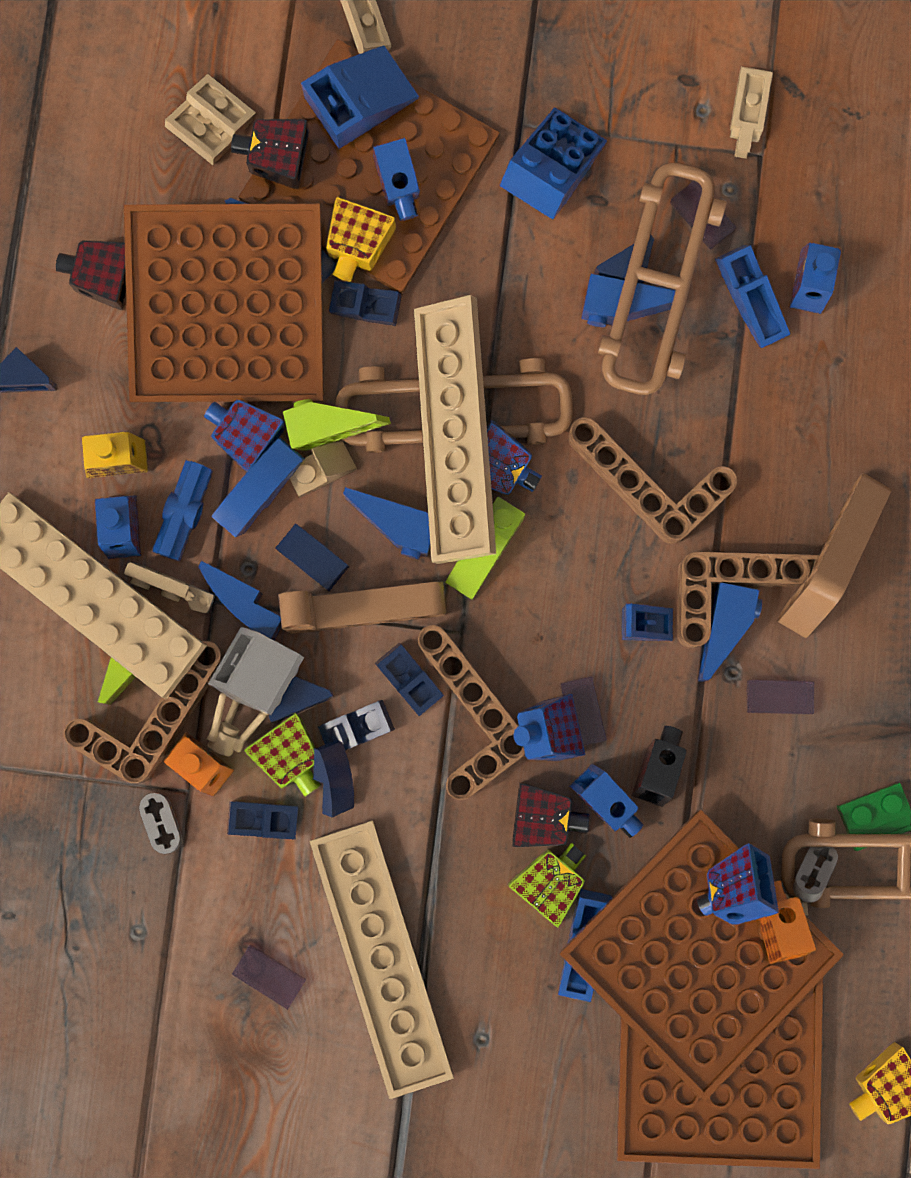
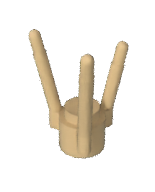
M221 693L216 706L212 728L207 737V740H209L207 746L219 754L231 756L233 750L241 752L246 740L268 714L260 712L239 737V729L231 725L240 703L233 700L225 721L221 722L226 695Z

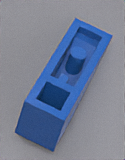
M590 274L581 319L588 320L587 323L595 327H606V324L613 325L624 280ZM637 283L627 321L670 310L676 290Z
M345 487L343 492L345 499L394 546L402 549L401 555L419 560L420 555L428 557L431 546L427 512Z
M722 582L716 585L711 608V634L709 640L704 645L698 681L705 682L713 676L752 625L754 618H759L763 602L762 599H758L759 590Z

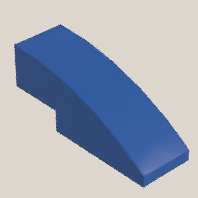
M742 245L715 258L725 284L759 347L763 348L790 335L768 277L762 274L751 245Z
M278 438L237 483L211 517L235 538L245 534L262 510L268 508L305 458L294 449H291V446L283 439Z
M201 561L198 567L205 580L228 610L251 630L259 632L275 641L282 628L281 617L257 605L263 593Z
M580 889L568 943L612 899V895ZM564 960L558 995L591 1002L594 989Z

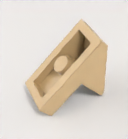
M340 440L311 449L313 454L305 457L290 480L299 498H302L357 470L345 444Z

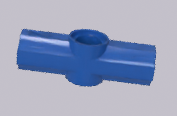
M185 461L175 491L171 492L166 500L162 513L163 523L152 552L173 560H181L191 530L196 528L203 510L202 500L212 477V469L193 461Z

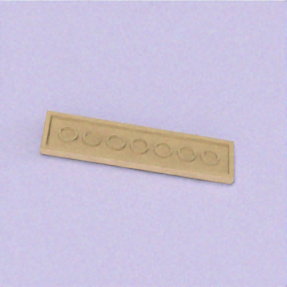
M468 295L414 309L432 563L436 564L496 554L477 298Z
M8 492L1 501L0 569L158 695L167 699L207 645L14 494Z
M374 821L309 841L389 1099L454 1079Z

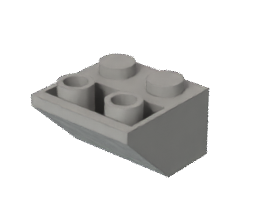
M241 627L208 684L238 703L272 715L275 708L281 703L282 696L291 680L298 673L299 666L304 657L259 632Z

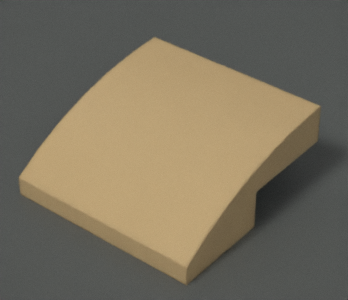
M207 74L187 92L186 101L165 119V127L214 165L231 147L233 134L242 135L254 119L256 112Z

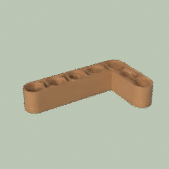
M587 417L579 418L574 421L569 431L568 439L572 448L661 540L669 544H675L683 540L734 491L737 485V476L732 469L724 466L717 467L681 501L675 504L594 420ZM579 428H587L592 433V439L586 442L577 439L575 431ZM601 451L611 452L615 459L614 463L611 465L602 464L598 459V453ZM623 474L633 475L637 480V486L634 488L624 487L620 477ZM721 476L725 478L728 483L727 490L720 491L716 489L713 485V477ZM646 497L657 499L659 510L655 512L646 510L643 505V499ZM691 498H699L703 501L705 505L703 513H696L691 510L689 505ZM668 520H676L680 523L682 527L680 535H671L667 531L666 522Z
M865 473L859 476L838 515L811 574L789 599L777 620L778 623L807 638L836 606L850 582L892 491L890 487Z
M723 552L690 553L682 559L678 567L677 637L680 644L685 648L694 649L704 645L709 640L711 634V585H717L722 582L737 586L800 587L811 574L819 555ZM695 560L701 564L702 574L696 577L689 574L687 571L688 561ZM722 561L730 562L734 566L735 572L733 577H725L721 574L719 567ZM754 562H760L767 568L765 578H758L754 575L752 570ZM787 563H793L798 567L799 577L797 579H791L787 576L785 572ZM694 592L701 597L702 605L699 609H692L688 606L686 602L688 593ZM688 625H696L700 628L702 635L698 642H693L687 638L686 628Z
M428 582L312 596L309 591H293L278 594L282 629L288 634L447 615L443 582Z
M429 625L423 628L418 636V644L421 651L492 742L455 770L447 779L446 790L453 799L466 800L523 757L525 751L523 746L520 752L514 755L505 751L504 740L508 736L514 735V731L518 727L447 633L439 626ZM430 632L438 633L442 637L441 646L435 650L428 649L423 643L424 637ZM449 658H456L462 664L461 672L455 676L448 675L443 669L444 662ZM469 684H477L482 690V697L476 702L466 700L463 695L464 688ZM494 709L501 714L502 722L499 727L489 728L485 725L483 716L486 711ZM485 755L493 757L496 761V769L489 775L482 774L477 768L478 760ZM457 776H465L470 781V789L464 795L454 793L451 788V782Z
M202 641L207 645L205 649L213 648L215 650V661L210 665L204 666L200 656L197 658L167 699H160L132 745L87 719H74L66 725L64 729L66 743L129 783H144L148 781L156 772L210 685L208 683L225 655L222 648L213 642ZM194 675L198 680V687L193 693L188 694L183 689V682L186 677ZM176 703L180 708V716L177 720L171 722L166 718L165 711L170 704ZM80 725H85L89 730L88 739L83 743L78 742L75 737V731ZM154 731H158L163 738L162 745L156 750H153L148 745V737ZM108 742H112L117 748L116 756L110 761L103 756V747ZM136 759L141 760L145 766V771L139 778L134 777L130 772L131 763Z

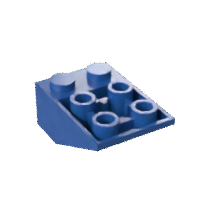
M384 45L331 64L301 83L305 100L338 149L419 99L418 94Z
M554 107L511 158L500 187L553 220L567 203L605 146L607 140Z

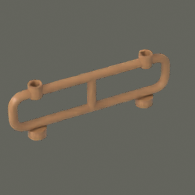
M668 163L661 166L655 172L651 184L644 183L639 202L645 203L613 325L610 336H602L598 354L604 356L602 361L604 378L611 386L618 390L637 395H648L662 387L666 376L675 379L680 378L686 354L673 351L703 236L707 224L720 226L727 201L714 198L715 185L707 172L699 168L681 163ZM670 176H678L696 181L702 187V194L679 277L642 267L664 182ZM638 280L676 290L654 373L647 382H639L621 377L615 371V363Z
M529 358L520 360V374L483 376L484 389L551 385L559 391L561 414L558 421L549 424L530 423L526 425L501 426L512 437L526 438L528 445L545 444L546 437L559 435L570 426L573 419V397L570 384L559 374L545 373V359ZM363 367L359 369V382L348 384L339 391L336 396L335 407L348 409V401L355 395L420 392L419 379L385 381L383 367ZM371 431L342 440L350 445L366 446V453L385 452V445L423 443V431Z
M813 818L809 819V834L796 835L783 848L781 864L783 886L788 893L797 897L793 890L795 855L803 847H898L897 886L827 885L820 899L810 902V905L816 908H829L831 906V899L911 900V834H836L835 820ZM812 884L811 886H805V888L811 890L814 884Z

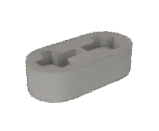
M162 793L146 795L141 800L139 809L150 843L158 853H172L179 848L182 842V833L169 798ZM153 798L156 802H162L164 808L159 810L162 819L160 822H158L155 813H149L147 807L152 805L151 799ZM162 824L167 834H174L175 839L170 841V848H167L166 844H159L158 838L162 837L160 828Z
M834 847L809 848L793 884L794 893L800 900L815 902L822 896L838 860L837 851ZM820 855L826 857L821 868L815 866ZM810 876L816 879L811 890L805 888V884Z

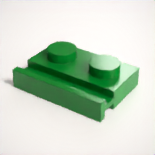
M894 783L837 805L847 834H903L911 831V808L900 783ZM853 847L854 851H859V850H862V849H864V848H867V847Z

